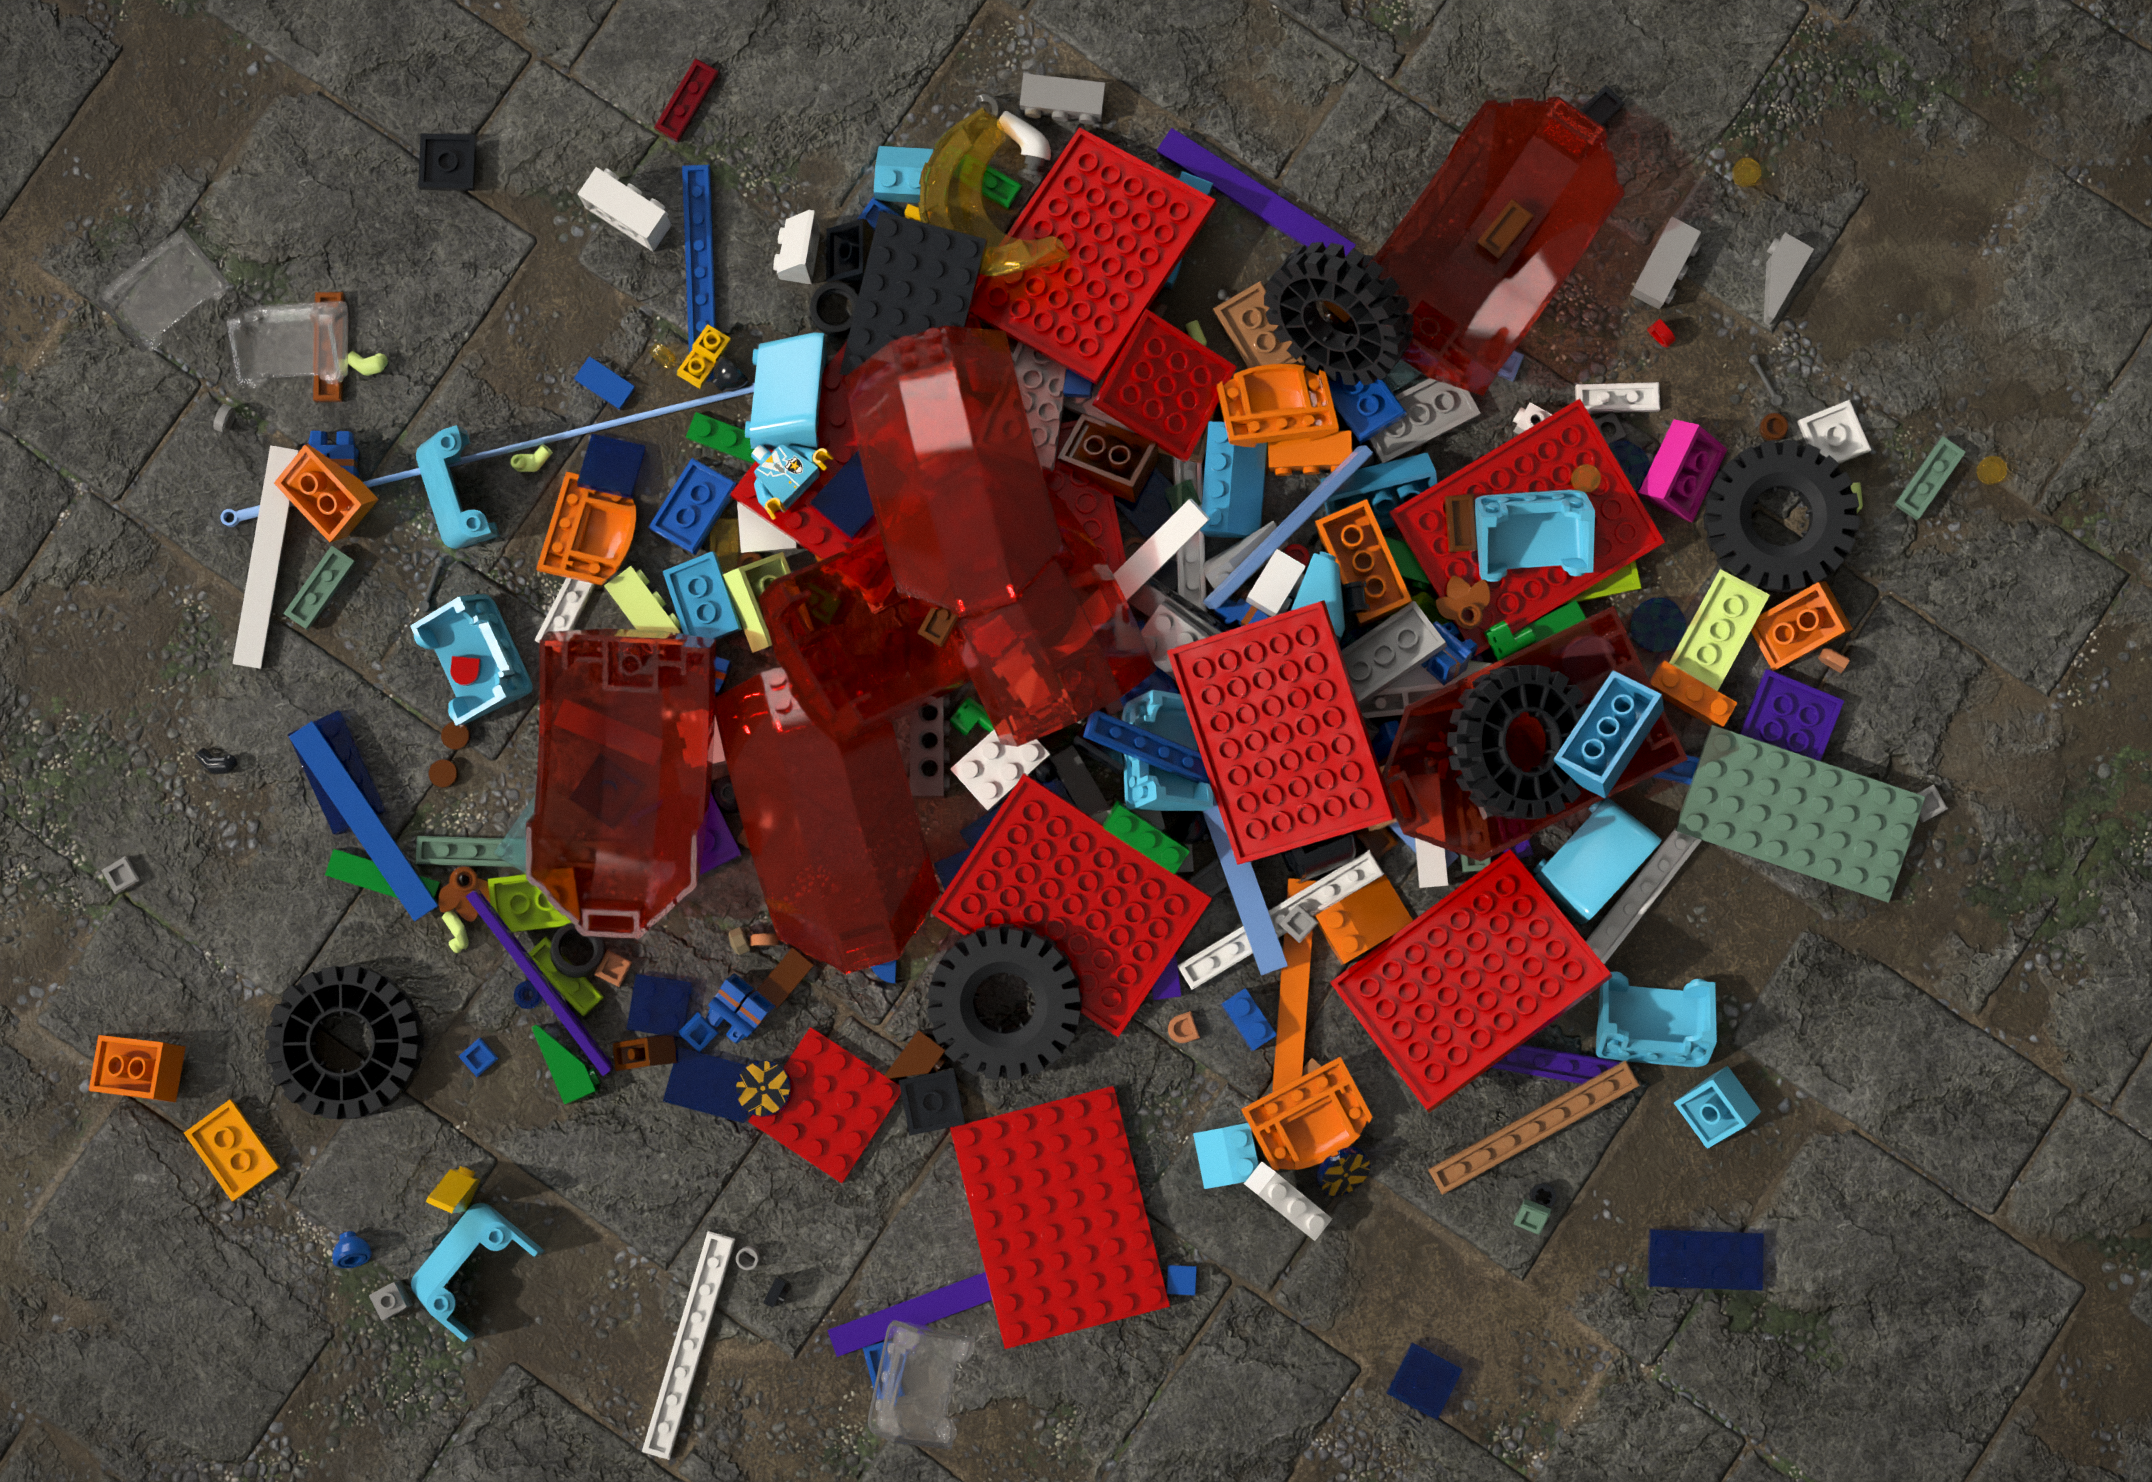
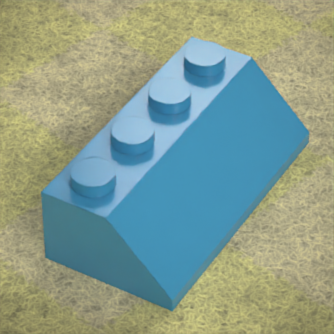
M1208 422L1202 510L1210 520L1200 531L1206 537L1246 538L1259 530L1262 524L1268 442L1257 443L1255 447L1229 444L1225 422Z
M1428 452L1358 469L1324 502L1327 516L1367 499L1380 530L1395 527L1388 512L1437 484L1436 470ZM1327 477L1321 478V479H1320L1321 483H1322Z
M1613 670L1555 756L1554 762L1581 787L1606 799L1664 711L1662 694Z

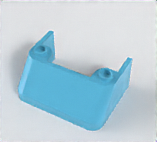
M486 1203L474 1204L466 1211L416 1272L411 1281L412 1291L427 1311L463 1342L472 1340L476 1335L451 1315L455 1310L456 1300L454 1295L444 1286L477 1245L481 1243L489 1250L499 1251L507 1247L513 1239L534 1257L542 1255L545 1251Z

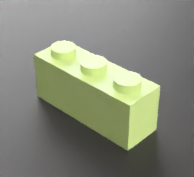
M630 566L605 584L604 587L654 652L672 641L674 643L683 636L679 631L681 625L674 613L668 616L662 607L666 603L656 591L652 594L646 585L650 581L642 570L639 569L635 572Z

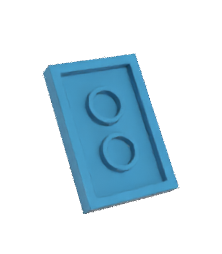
M709 552L663 571L688 648L695 649L742 630L733 601L722 576L723 571L716 552Z

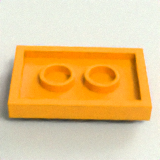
M229 1099L184 1132L232 1202L239 1199L281 1168L233 1099Z

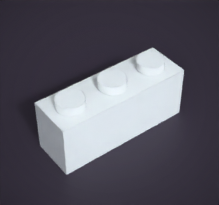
M1263 1162L1258 1165L1244 1183L1314 1241L1332 1220L1329 1215Z

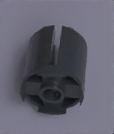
M1355 835L1347 836L1304 854L1303 849L1325 840L1280 853L1289 873L1295 871L1301 879L1297 883L1301 884L1351 862L1355 858L1357 851Z

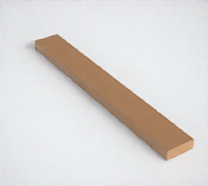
M1623 1060L1432 1166L1428 1171L1443 1195L1640 1085L1626 1060Z

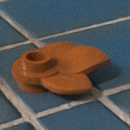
M1452 576L1447 585V597H1442L1435 601L1437 610L1444 618L1455 620L1460 627L1473 629L1481 623L1483 617L1482 610L1490 601L1488 584L1485 580H1481L1470 587L1460 577ZM1465 610H1470L1473 614L1470 621L1465 620L1463 617Z
M469 867L455 869L450 875L449 884L440 890L438 898L440 911L445 913L455 908L456 912L464 920L473 922L478 912L466 896L473 890L478 889L490 902L488 882L479 879L475 871ZM460 876L467 877L468 884L466 886L459 884L458 879Z

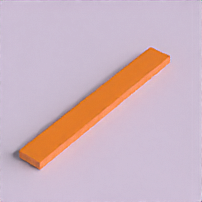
M1288 878L1286 900L1314 884L1316 880H1308L1299 884L1297 882L1301 879ZM1313 929L1300 943L1288 932L1284 934L1283 954L1288 966L1281 969L1272 1092L1302 1077Z

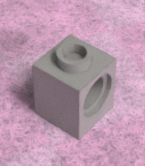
M401 1280L395 1281L369 1295L381 1321L389 1319L413 1306Z

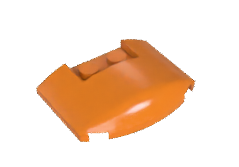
M1268 364L1235 373L1234 378L1223 385L1222 381L1217 384L1229 444L1255 447L1257 443L1309 438V441H1313L1339 431L1326 372L1319 370V375L1305 371V366Z
M566 472L538 561L537 571L597 585H603L607 582V579L619 569L625 560L633 541L636 527V505L631 496L633 494L631 486Z
M1341 1057L1241 1109L1272 1170L1304 1169L1333 1158L1356 1141L1366 1122L1370 1123L1372 1115Z

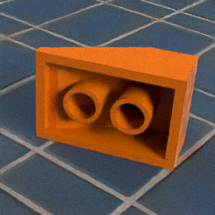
M309 444L303 446L274 482L330 543L348 537L379 500L360 479Z
M1826 581L1810 586L1759 615L1751 629V633L1772 671H1775L1853 629Z
M1386 875L1381 876L1314 916V919L1319 922L1317 925L1341 965L1399 932L1413 921Z
M98 1035L89 1091L176 1103L186 1047L163 1042Z

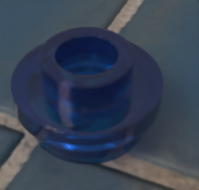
M530 981L521 982L514 990V1000L521 1008L532 1009L541 1002L542 996ZM526 990L533 992L531 1000H525L524 992Z

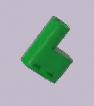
M1504 620L1484 632L1498 661L1536 642L1535 635L1529 627L1512 635Z
M971 696L965 700L950 719L953 727L965 737L968 736L977 723L989 733L1002 723L1000 719Z

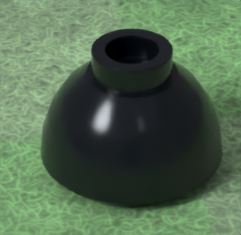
M720 355L713 369L714 378L711 381L722 392L726 389L734 390L741 388L748 383V378L726 356Z
M727 775L716 782L712 795L721 811L733 814L744 810L751 800V788L744 778L738 775Z
M1184 811L1175 825L1174 837L1186 845L1207 841L1210 832L1204 815L1200 811Z

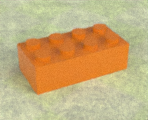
M1367 499L1315 521V528L1326 553L1335 556V562L1339 564L1341 586L1351 582L1366 581L1367 587L1364 588L1366 601L1370 605L1371 610L1354 614L1359 628L1394 614L1412 602Z

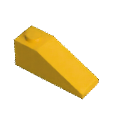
M460 1166L458 1170L450 1169L428 1196L426 1202L450 1213L467 1211L481 1179L474 1177L475 1171Z

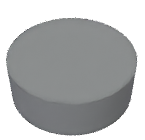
M223 404L219 408L214 420V430L222 433L230 430L236 414L234 407Z

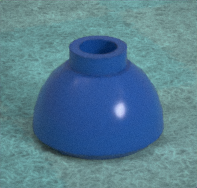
M348 1231L339 1236L340 1241L335 1245L332 1254V1261L335 1266L339 1268H354L366 1263L371 1258L372 1251L366 1241L357 1237L354 1231Z

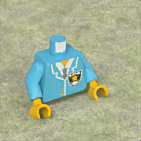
M762 444L759 445L751 454V457L760 464L754 471L756 476L754 487L758 502L767 510L773 520L776 519L774 513L777 510L785 513L821 476L816 465L822 470H826L827 467L823 464L824 461L827 459L833 460L834 458L823 448L814 450L794 445L786 447L781 444L771 453Z

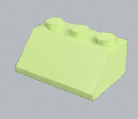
M783 552L722 575L753 653L813 630Z

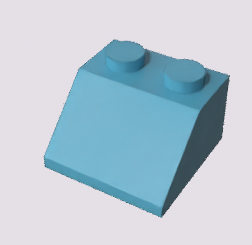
M879 146L875 165V199L878 201L930 204L933 149Z
M1728 1066L1709 1076L1674 1102L1707 1149L1747 1126L1761 1112Z
M1248 1122L1193 1133L1204 1189L1246 1182L1258 1167L1252 1131Z

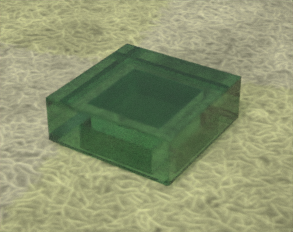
M1191 479L1164 490L1174 514L1189 499H1192L1198 506L1201 505Z

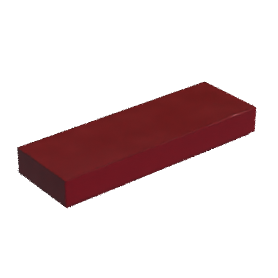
M695 58L655 124L654 129L679 143L718 78L719 71Z

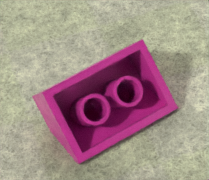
M1674 419L1638 493L1653 505L1688 522H1693L1727 452V448L1700 425Z

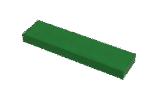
M333 849L325 876L398 898L373 861ZM419 876L436 900L441 882Z

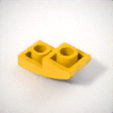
M707 324L692 345V351L677 370V375L701 389L712 373L716 360L725 352L731 338Z

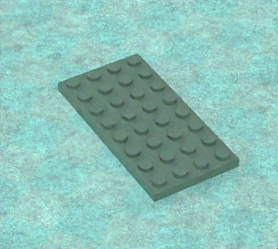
M1711 725L1675 831L1889 903L1925 796Z

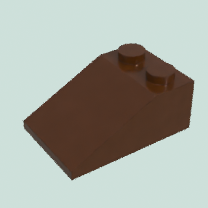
M1083 413L1058 456V461L1107 492L1133 503L1138 499L1159 460L1156 442Z

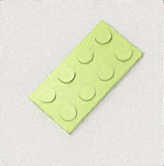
M1720 569L1669 663L1718 691L1770 595Z

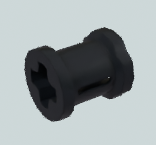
M1366 581L1351 582L1341 586L1342 591H1345L1346 614H1358L1371 610L1370 605L1366 601L1364 589L1367 587Z

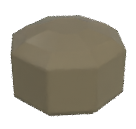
M742 927L729 931V942L737 954L743 955L751 951L750 943Z

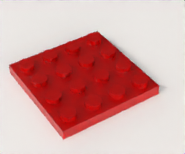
M1144 309L1092 405L1142 437L1156 442L1158 447L1180 461L1187 462L1219 402L1217 384L1222 381L1224 385L1230 381L1237 366L1148 309Z
M810 1027L783 1067L788 1077L785 1083H788L790 1088L789 1094L783 1096L786 1102L781 1108L778 1106L779 1110L774 1113L767 1110V1115H755L754 1111L748 1122L840 1183H843L901 1095L900 1085Z

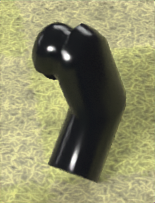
M206 748L200 749L194 756L214 775L228 774L237 766L235 756L227 754L225 757L214 758Z

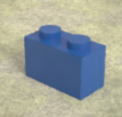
M1246 988L1221 1004L1251 1051H1254L1276 1036V1033Z

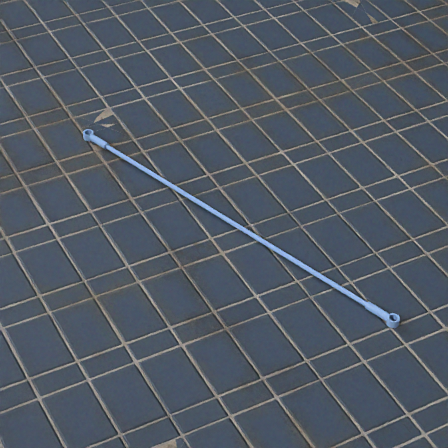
M752 383V386L461 457V462L451 464L449 467L754 392L755 383ZM419 468L364 481L363 483L368 488L421 475ZM260 505L238 511L226 509L221 514V521L228 527H235L240 521L258 517ZM234 514V520L227 523V515Z

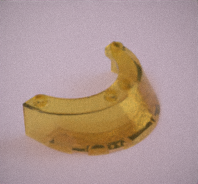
M983 107L951 127L935 144L934 147L936 148L928 163L925 162L919 181L921 188L918 208L921 222L988 239L980 275H1007L1051 266L1071 257L1060 239L1054 236L1037 240L1016 239L1001 232L987 215L982 199V181L989 161L1005 141V131L998 117Z

